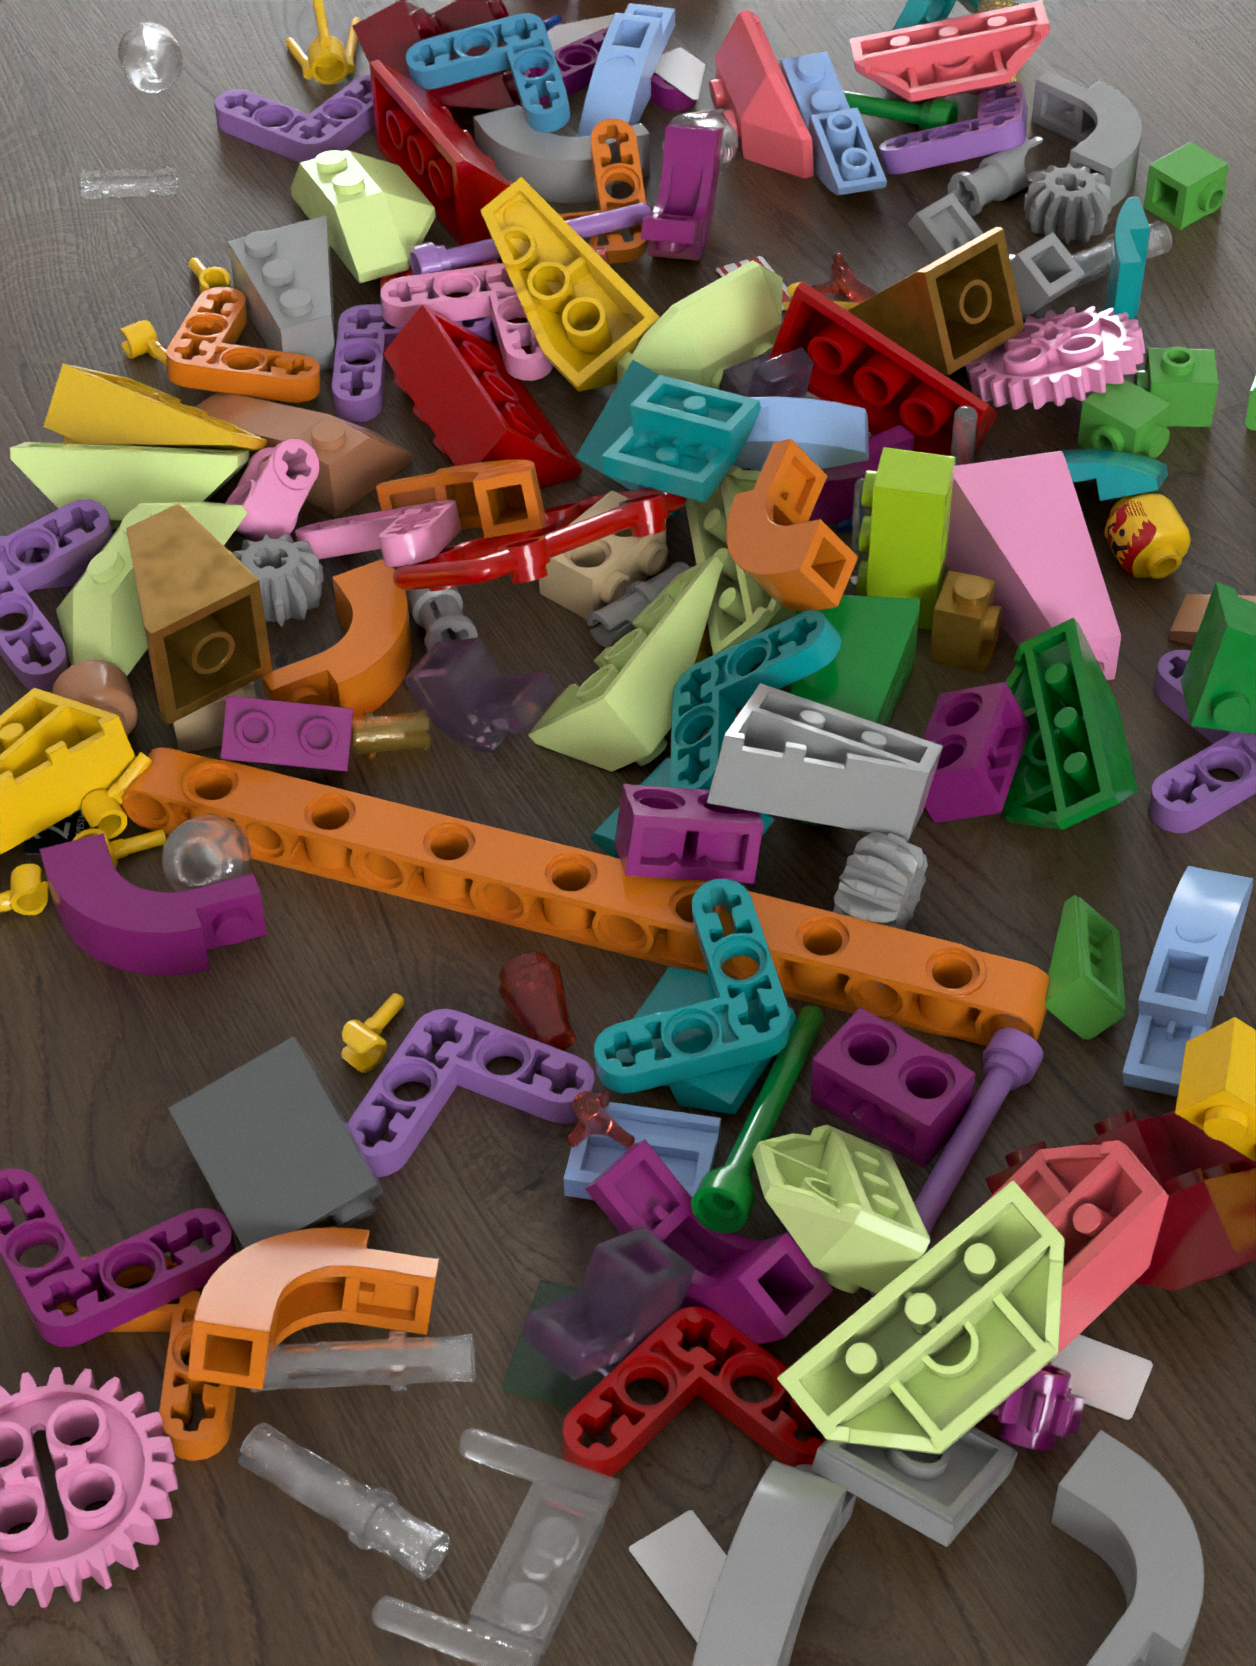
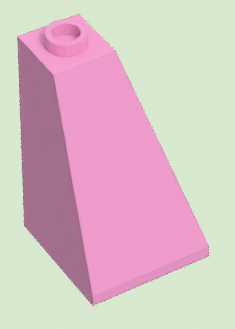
M1056 451L955 466L945 564L947 568L951 571L996 580L993 605L1002 607L1000 626L1018 646L1074 617L1080 624L1106 680L1115 679L1122 635L1063 452Z

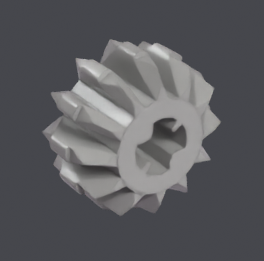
M1068 163L1066 168L1050 165L1046 172L1035 173L1032 183L1029 185L1028 194H1025L1024 201L1025 220L1030 222L1031 232L1045 234V236L1054 232L1057 238L1063 240L1066 245H1068L1070 240L1077 239L1081 242H1088L1091 235L1102 234L1112 207L1111 187L1105 184V176L1091 174L1088 166L1081 169L1073 168L1070 163Z
M265 533L263 540L258 542L243 540L241 550L231 552L260 581L265 623L277 621L281 628H283L285 620L293 618L305 621L306 611L319 607L322 583L324 582L322 564L319 563L318 556L314 555V552L311 550L308 541L294 542L290 533L283 535L279 539H270Z
M872 831L866 837H863L857 842L853 855L847 858L845 870L839 877L840 884L833 897L835 902L833 912L905 930L908 921L913 919V912L917 903L921 900L920 893L926 882L925 872L928 863L922 848L910 844L908 839L892 833L886 835Z

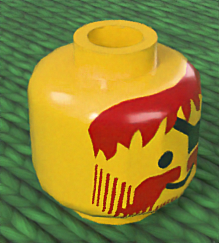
M1147 492L1125 496L1120 499L1111 509L1110 517L1107 519L1104 529V535L1123 571L1135 578L1152 577L1155 579L1164 578L1175 572L1181 565L1182 558L1188 552L1191 537L1187 526L1172 501L1162 494Z

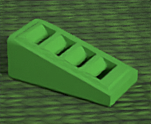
M1073 895L1064 903L1048 973L1051 980L1045 1005L1047 1010L1082 1039L1090 1040L1126 1016L1120 936L1118 929L1081 897Z

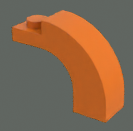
M792 439L773 443L754 489L735 495L726 527L727 547L735 563L781 606L795 611L835 608L840 603L858 556L821 519L808 522L828 475Z
M498 460L438 469L435 473L381 482L376 486L381 511L435 501L455 500L461 528H482L485 539L542 529L547 522L535 464L529 460Z
M380 559L332 577L337 620L345 630L346 635L337 644L322 653L279 668L263 676L265 700L353 709L352 723L379 708L393 695L407 673L412 650L406 590H402L395 585L393 581L395 569L393 567L385 566L384 559Z
M329 1227L298 1230L279 1234L252 1244L224 1262L210 1277L202 1291L193 1319L187 1379L263 1390L270 1359L275 1348L292 1333L317 1324L352 1323L427 1335L439 1259L368 1249L370 1230Z

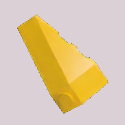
M520 177L480 211L541 351L546 359L578 392L616 384L617 362L627 352L633 354L643 335L660 317Z
M62 364L43 426L63 435L62 443L260 451L265 448L267 440L236 425L208 416L209 413L200 408L180 403L181 399L131 378L68 364Z

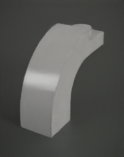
M1048 71L1037 78L1031 122L1078 143L1077 146L1071 149L1070 165L1078 169L1088 166L1091 174L1104 175L1105 184L1111 187L1112 207H1114L1128 194L1135 181L1142 136V123L1138 111L1123 94L1101 81L1096 82L1087 89Z
M520 105L474 116L475 145L484 155H489L492 158L496 169L506 180H511L514 183L522 177L547 202L587 203L597 201L590 159L591 136L565 137L548 132L535 131L527 123L524 111ZM642 123L632 125L631 127L634 129L637 139L643 178L650 176V133ZM607 139L606 144L610 147L611 164L619 163L620 146L617 145L616 139ZM616 180L609 183L605 188L606 192L612 197V185L624 183L625 181Z
M953 193L919 211L908 223L909 227L935 261L984 234ZM1054 232L1017 255L1009 254L1022 318H1026L1068 292L1086 275Z
M1100 1430L1059 1483L1051 1524L1098 1554L1114 1571L1126 1596V1612L1086 1666H1183L1199 1616L1204 1590V1562L1195 1526L1185 1505L1165 1478L1140 1455Z
M776 1461L771 1463L747 1506L730 1546L705 1617L692 1666H789L799 1626L816 1577L829 1549L852 1515L856 1495L847 1491V1486L830 1481L811 1470L812 1465L803 1464L793 1467Z

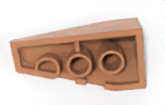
M216 392L195 406L208 412L210 417L229 422L267 440L265 448H275L279 443L288 439H300L307 442L315 450L319 459V473L305 500L335 518L376 489L379 483L386 482L413 462L412 453L370 429L330 414ZM249 451V460L257 451Z

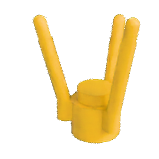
M312 0L319 36L309 45L308 57L291 37L286 38L285 44L302 67L305 79L314 78L317 82L324 85L337 84L347 76V73L352 74L356 70L354 55L358 38L352 25L360 22V19L357 17L353 18L344 49L341 41L329 34L323 0Z

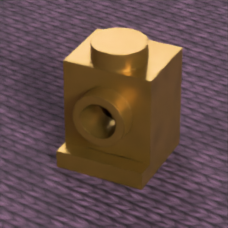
M949 570L934 607L930 662L984 674L988 673L1002 635V626H1000L1002 607L993 605L996 580Z

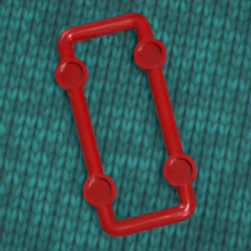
M654 488L621 491L617 493L627 497L628 500L620 502L618 508L572 525L570 524L608 493L591 496L574 503L544 509L547 522L542 529L487 539L481 536L456 546L445 547L437 556L431 559L399 566L394 571L393 581L402 590L429 588V591H440L459 585L491 581L510 574L513 584L538 580L548 575L546 564L550 563L551 558L628 528L631 529L632 537H644L665 531L667 529L665 519L669 518V513L682 508L688 498Z

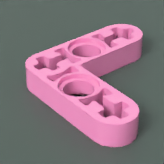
M503 263L399 277L388 281L381 288L382 316L392 326L403 328L422 304L452 321L491 316L504 365L511 376L524 381H532L545 377L553 369V365L543 355L530 323L514 324L507 322L514 318L527 319V316ZM452 293L470 294L468 296H464L461 298H451L446 296ZM530 345L532 354H526L522 346Z
M442 500L317 522L297 529L295 534L297 542H309L310 548L314 555L318 556V560L381 549L385 566L398 567L419 563L437 556L462 528L456 501Z

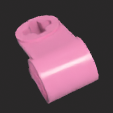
M288 439L279 443L275 448L267 447L257 451L250 458L236 489L225 503L242 505L248 513L235 530L236 532L253 542L263 540L265 533L270 539H279L287 533L291 534L296 525L298 513L319 473V459L315 450L307 442L300 439Z

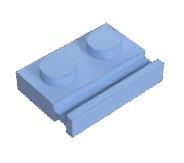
M584 1098L580 1123L577 1124L564 1175V1196L593 1200L585 1188L632 1145L645 1139L693 1198L703 1176L714 1169L717 1144L721 1136V1118Z

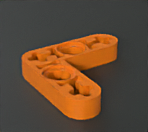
M610 118L602 120L592 130L590 159L598 211L559 214L565 221L633 204H646L634 129L621 119ZM607 139H616L617 145L620 146L619 163L611 164L610 147L606 144ZM620 180L629 183L634 192L628 198L615 199L606 192L605 188L609 183ZM641 224L628 227L630 234L634 236L632 242H624L622 235L619 234V230L604 233L605 245L598 246L599 235L589 237L590 242L588 245L607 264L637 260L644 255L648 248L649 240L641 239Z
M215 287L203 291L167 347V376L172 383L182 387L289 403L308 402L320 394V364L314 358L303 354L235 345L247 323L246 296L238 289Z
M80 1256L81 1260L87 1258L84 1256ZM164 1257L167 1270L177 1267L176 1263H172L171 1257ZM145 1265L130 1266L120 1272L115 1283L125 1289L135 1283H148L154 1276L155 1271ZM103 1283L93 1287L94 1291L97 1290L99 1298H102L100 1286ZM205 1285L179 1297L180 1302L178 1304H174L173 1300L108 1331L170 1332L159 1414L163 1422L164 1437H170L174 1455L180 1459L190 1461L208 1459L219 1453L227 1444L232 1428L237 1387L187 1379L188 1366L184 1364V1359L190 1351L193 1319ZM69 1301L56 1306V1309L61 1310L65 1317L73 1315L78 1311V1308L71 1306ZM192 1394L201 1395L207 1419L200 1421L197 1431H185L184 1425L190 1423L194 1406Z

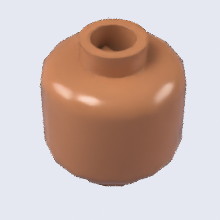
M85 660L71 665L59 675L53 685L52 694L119 715L127 737L137 724L138 708L126 674L113 663L104 660Z

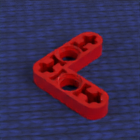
M692 1306L682 1308L672 1314L570 1410L564 1419L561 1452L565 1464L575 1474L593 1480L609 1478L623 1469L697 1396L785 1465L793 1467L803 1464L813 1465L817 1449L827 1439L823 1436L822 1441L815 1437H811L805 1443L796 1439L798 1428L807 1433L815 1425L777 1379L788 1369L785 1365L716 1312L708 1308ZM683 1338L691 1343L704 1338L709 1341L708 1350L706 1351L697 1346L687 1352L682 1349ZM715 1363L721 1367L718 1376H714ZM755 1376L767 1382L771 1387L772 1395L762 1402H746L736 1396L731 1385L740 1377ZM648 1378L661 1383L666 1389L667 1395L664 1400L657 1404L642 1405L631 1400L625 1389L634 1380ZM785 1402L790 1403L789 1415L782 1411ZM613 1410L619 1419L610 1429L609 1447L607 1448L599 1442L592 1444L589 1448L582 1445L583 1432L594 1438L599 1436L611 1425Z

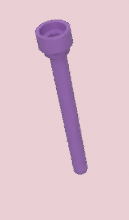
M638 203L566 220V222L581 238H587L641 225L643 218L651 214L652 211L647 204ZM492 238L446 249L444 245L435 246L433 242L411 246L409 250L413 275L454 270L501 258Z
M1001 1028L994 1033L982 1055L985 1079L914 1202L928 1235L1009 1091L1017 1090L1020 1085L1028 1084L1043 1060V1050L1038 1042L1020 1030ZM869 1291L872 1297L877 1295V1293Z

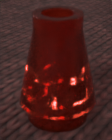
M542 952L525 953L507 962L499 972L501 984L498 993L533 1040L562 1051L569 1048L575 1042L576 1035L570 1022L559 965L550 962L548 956Z

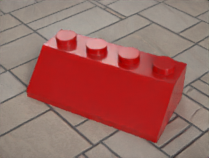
M380 60L369 62L376 141L379 151L389 163L399 165L435 207V218L459 246L491 239L492 237L480 210L512 185L513 182L506 180L496 169L492 158L480 151L474 144L470 133L458 126L452 119L448 108L441 106L427 89H424Z
M802 281L796 286L767 364L820 400L865 408L868 415V432L875 436L901 424L914 436L913 451L955 457V466L967 464L980 450L998 412Z
M422 304L383 352V355L395 372L392 377L393 381L400 389L410 395L415 403L412 407L413 412L421 421L430 426L436 435L433 438V443L444 455L452 460L455 466L498 460H529L535 464L540 489L575 479L582 472L583 469L523 382L507 372L501 351L494 343Z

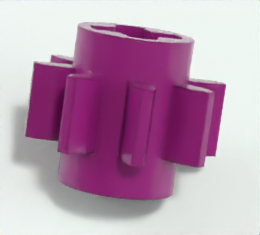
M1047 1364L991 1411V1414L998 1415L997 1421L1001 1422L998 1435L1002 1439L1018 1446L1034 1450L1052 1451L1055 1448L1057 1436L1068 1438V1433L1078 1434L1085 1398L1071 1394L1072 1389L1069 1388L1071 1373L1060 1367Z

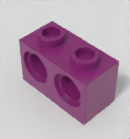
M1006 682L939 694L923 736L924 740L943 746L925 803V809L934 823L1002 812L1031 728Z
M227 696L221 759L347 771L353 709Z
M623 784L614 845L625 876L704 881L729 879L738 883L754 884L764 822L759 812L707 803L710 790Z
M860 1007L813 1058L810 1101L925 1168L952 1137L968 1109L973 1097L975 1072L965 1067L956 1057L948 1053H940L908 1035L896 1023L882 1020Z

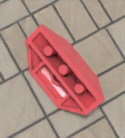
M1037 1L850 39L855 71L905 102L913 104L921 102L924 104L926 101L933 102L936 98L945 99L946 97L966 93L980 95L983 90L1006 86L1049 34L1050 28L1043 1Z
M751 10L741 11L714 58L716 79L709 80V89L714 108L716 110L723 108L722 121L728 141L736 139L744 159L804 179L813 177L812 137L795 103L758 15L754 14Z
M1119 1140L1102 1142V1145H1074L1038 1150L987 1200L989 1201L1014 1180L1065 1239L1059 1353L1149 1268L1168 1202V1194L1127 1145Z

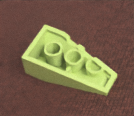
M716 555L678 574L658 594V597L651 604H648L632 621V625L636 629L626 634L613 646L606 647L594 660L600 669L592 674L580 687L576 683L570 684L560 694L528 734L535 744L611 772L635 761L639 766H643L655 759L666 748L668 742L664 737L672 727V695L674 686L679 677L695 664L723 567V563Z

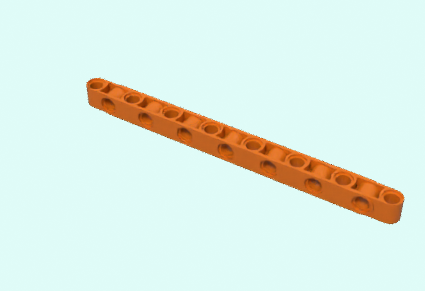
M159 747L153 749L147 756L153 761L151 765L129 785L121 796V807L130 820L148 830L156 831L163 829L167 835L198 842L209 848L650 962L708 974L694 931L692 899L695 891L709 881L625 876L619 858L227 760L211 759L171 748ZM206 814H207V815H208V814L212 815V814H213L214 816H218V817L203 816V815H206ZM748 891L752 898L784 996L854 1014L861 1007L882 1020L892 1021L902 1027L937 1036L957 1038L984 1046L989 1044L994 1033L1001 1028H1014L1028 1034L1036 1041L1038 1040L1047 1012L1045 1000L1051 980L1040 968L1025 962L977 951L962 944ZM724 905L713 907V912L719 916L723 928V937L734 934L732 913H728ZM735 956L728 959L721 969L728 977L739 980L753 976L758 971L759 965L750 957Z

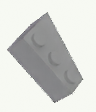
M327 215L268 231H255L246 237L228 241L234 289H238L246 296L247 314L269 350L310 356L318 361L320 371L334 368L336 336L332 260Z
M760 683L724 735L707 803L869 833L872 831L886 835L892 833L909 840L923 813L943 746Z

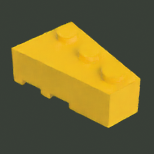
M33 688L0 715V855L82 809V800L90 792L98 789L109 790L113 783L115 784L136 758L119 715L37 688Z

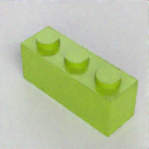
M883 447L877 471L867 470L864 479L862 506L872 507L871 517L864 516L859 551L868 552L869 558L868 561L861 560L857 577L856 595L920 599L918 628L932 630L934 607L944 585L955 457Z

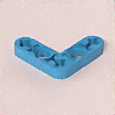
M517 14L428 38L415 43L406 54V62L411 80L424 89H436L510 69L526 121L532 129L543 133L554 132L564 127L570 119L567 92L545 25L541 18L534 14ZM523 37H528L526 40H521ZM504 42V46L499 47L498 43ZM485 46L489 48L485 54L472 57L466 55V52L473 47ZM454 55H455V56H456V59H455V60H451V59H450V56H454ZM434 62L433 65L425 66V64ZM543 67L548 70L540 77L529 78L524 76V73L531 68ZM548 95L551 108L543 109L539 97Z

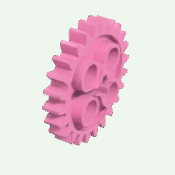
M1093 306L1083 312L1076 313L1075 308L1070 307L1064 314L1056 315L1053 310H1049L1044 318L1037 319L1030 315L1025 318L1024 331L965 366L972 394L980 395L982 401L993 400L995 407L1012 402V407L1015 410L1027 403H1033L1034 409H1040L1049 401H1054L1055 405L1062 406L1065 403V399L1070 397L1083 401L1086 399L1085 393L1089 391L1097 393L1107 392L1105 385L1107 383H1124L1123 375L1135 374L1137 372L1136 365L1144 362L1145 346L1142 328L1139 327L1138 320H1129L1128 313L1115 315L1114 309L1110 308L1097 314L1096 308Z
M54 1367L49 1376L47 1386L37 1387L34 1379L28 1372L22 1373L19 1393L11 1396L0 1386V1462L6 1459H17L14 1463L0 1468V1582L8 1605L15 1606L26 1588H34L40 1607H47L52 1598L54 1587L64 1585L71 1599L74 1602L80 1601L82 1580L90 1576L105 1589L110 1588L112 1582L108 1566L116 1561L127 1568L135 1570L139 1564L133 1544L139 1542L146 1545H157L160 1539L153 1519L172 1517L173 1510L168 1492L178 1489V1481L174 1465L171 1464L176 1461L170 1437H164L163 1422L159 1412L148 1414L144 1395L140 1391L125 1398L120 1379L117 1377H113L97 1390L91 1369L85 1368L78 1376L74 1385H66L60 1367ZM39 1430L46 1431L49 1451L56 1470L57 1487L69 1530L68 1537L61 1541L55 1539L53 1521L45 1499L46 1489L33 1442V1435ZM93 1437L82 1445L70 1446L73 1441L80 1438ZM96 1501H109L98 1510L83 1511L88 1505ZM33 1523L28 1529L20 1533L6 1534L16 1525Z

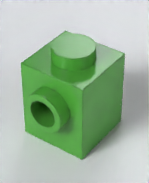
M1189 142L1149 165L1143 208L1180 230L1209 213L1215 212L1222 206L1226 196L1225 184L1229 163Z
M1178 346L1148 348L1145 369L1137 370L1134 374L1133 384L1171 404L1168 426L1211 427L1219 385L1214 349H1187Z
M1125 379L1122 384L1107 383L1105 384L1107 392H1094L1083 400L1077 442L1083 448L1125 451L1152 459L1157 458L1165 449L1170 437V431L1167 429L1171 408L1170 403Z

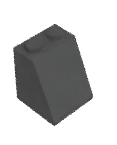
M295 1036L168 1107L171 1116L243 1248L261 1240L292 1231L327 1228L332 1224L336 1228H350L369 1217L376 1210L372 1201L385 1194L319 1069Z

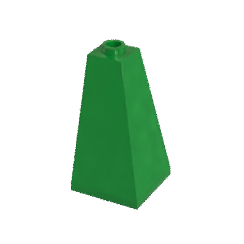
M842 595L838 607L818 610L825 615L840 633L842 639L840 650L827 666L791 683L790 694L889 727L913 672L920 599ZM795 611V615L805 611ZM798 820L803 824L811 826L825 825L820 823Z

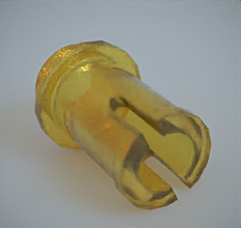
M419 710V712L382 716H372L371 711H364L363 717L352 719V737L355 754H367L368 759H376V752L416 748L430 749V735H426V730H430L427 711Z

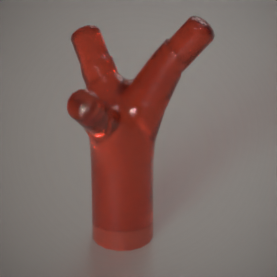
M837 253L833 256L834 263L831 265V270L836 280L812 285V288L821 294L832 293L842 295L859 304L878 294L852 273L842 253Z
M583 1091L575 1096L572 1108L579 1121L576 1128L567 1137V1143L570 1146L577 1147L589 1135L607 1136L626 1148H630L634 1144L635 1137L618 1125L608 1110L611 1098L609 1093L602 1091L596 1095L591 1091Z

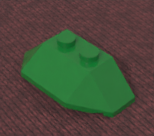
M1074 617L1019 644L1013 659L1016 666L1007 678L1006 683L1031 728L1002 813L1003 817L1012 824L1063 830L1121 803L1138 792L1118 702L1080 624Z

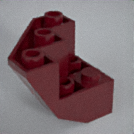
M399 0L352 26L368 62L380 60L411 79L406 62V54L415 43L510 16L502 0H456L432 14L427 13L423 7L419 8L406 0ZM504 42L498 43L499 47H503ZM485 46L473 47L466 52V55L472 57L485 54L489 48ZM450 56V59L455 60L456 56ZM434 62L425 64V66L433 65ZM510 69L436 89H427L441 106H446L449 111L486 114L518 105L522 108Z
M1128 1110L1093 1125L1098 1136L1079 1145H1102V1142L1116 1140L1123 1142L1169 1196L1149 1268L1133 1282L1134 1284L1177 1291L1256 1261L1255 1161L1224 1142L1209 1137L1204 1130L1177 1115L1175 1110L1164 1115L1137 1119L1134 1111ZM1037 1142L1006 1155L1005 1159L1009 1168L985 1178L990 1192L994 1194L1038 1150L1047 1149L1045 1142Z

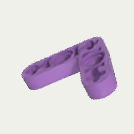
M370 74L355 79L310 114L243 89L226 91L215 99L217 125L220 130L299 163L316 159L318 154L325 151H343L375 126Z
M1009 82L1006 86L983 90L979 95L978 117L976 119L900 135L886 140L879 146L885 173H908L994 154L1020 146L1026 141L1027 104L1023 85L1019 82Z
M381 304L353 306L346 309L339 318L332 393L335 414L340 419L348 422L359 423L369 421L379 415L383 407L387 362L383 352L403 328L392 326L384 320ZM491 316L454 321L486 340L493 342L494 335ZM360 360L372 361L371 363L365 365L349 364L354 361ZM354 388H363L360 396H354Z
M93 500L71 502L0 539V618L10 613H20L28 617L26 623L19 629L13 631L0 629V656L19 682L27 689L53 690V685L59 675L70 667L69 658L62 639L28 593L90 561L99 554L113 535L109 514L106 508L99 502ZM81 525H85L88 529H90V530H91V529H94V530L91 531V532L85 533V531H84L83 529H81V528L76 529V528L79 527V526H81ZM56 537H60L62 545L66 544L67 546L60 548ZM33 547L45 548L50 552L45 560L37 564H26L19 560L23 552ZM35 644L36 650L42 659L51 661V663L41 667L39 663L32 662L28 647Z
M1174 650L1166 653L1159 660L1154 691L1161 702L1191 725L1181 685V678L1191 651ZM1192 726L1213 744L1164 772L1154 780L1148 805L1149 818L1153 823L1165 831L1187 833L1199 828L1256 794V734ZM1215 768H1224L1235 772L1240 778L1232 782H1224L1213 778L1208 772ZM1188 799H1190V803H1189V804H1187V803L1185 802V801L1188 800Z
M451 1009L433 1010L424 1014L415 1023L350 1118L348 1125L376 1177L388 1176L399 1171L407 1163L457 1085L548 1121L568 1124L575 1123L581 1119L584 1098L596 1100L594 1071L587 1061L576 1055L460 1011ZM448 1038L456 1039V1043L446 1040ZM432 1042L442 1044L435 1055L436 1066L431 1063L434 1057ZM501 1056L514 1057L522 1063L519 1070L510 1075H496L486 1069V1065L491 1060ZM540 1070L542 1076L535 1074L536 1071ZM413 1081L423 1083L430 1089L423 1098L417 1101H403L393 1094L398 1086ZM567 1083L576 1085V1089L567 1088L562 1095L553 1093V1089L562 1090L566 1087ZM386 1116L391 1120L389 1127L387 1126ZM387 1128L389 1129L390 1143L380 1140ZM365 1140L377 1143L373 1148L367 1147Z

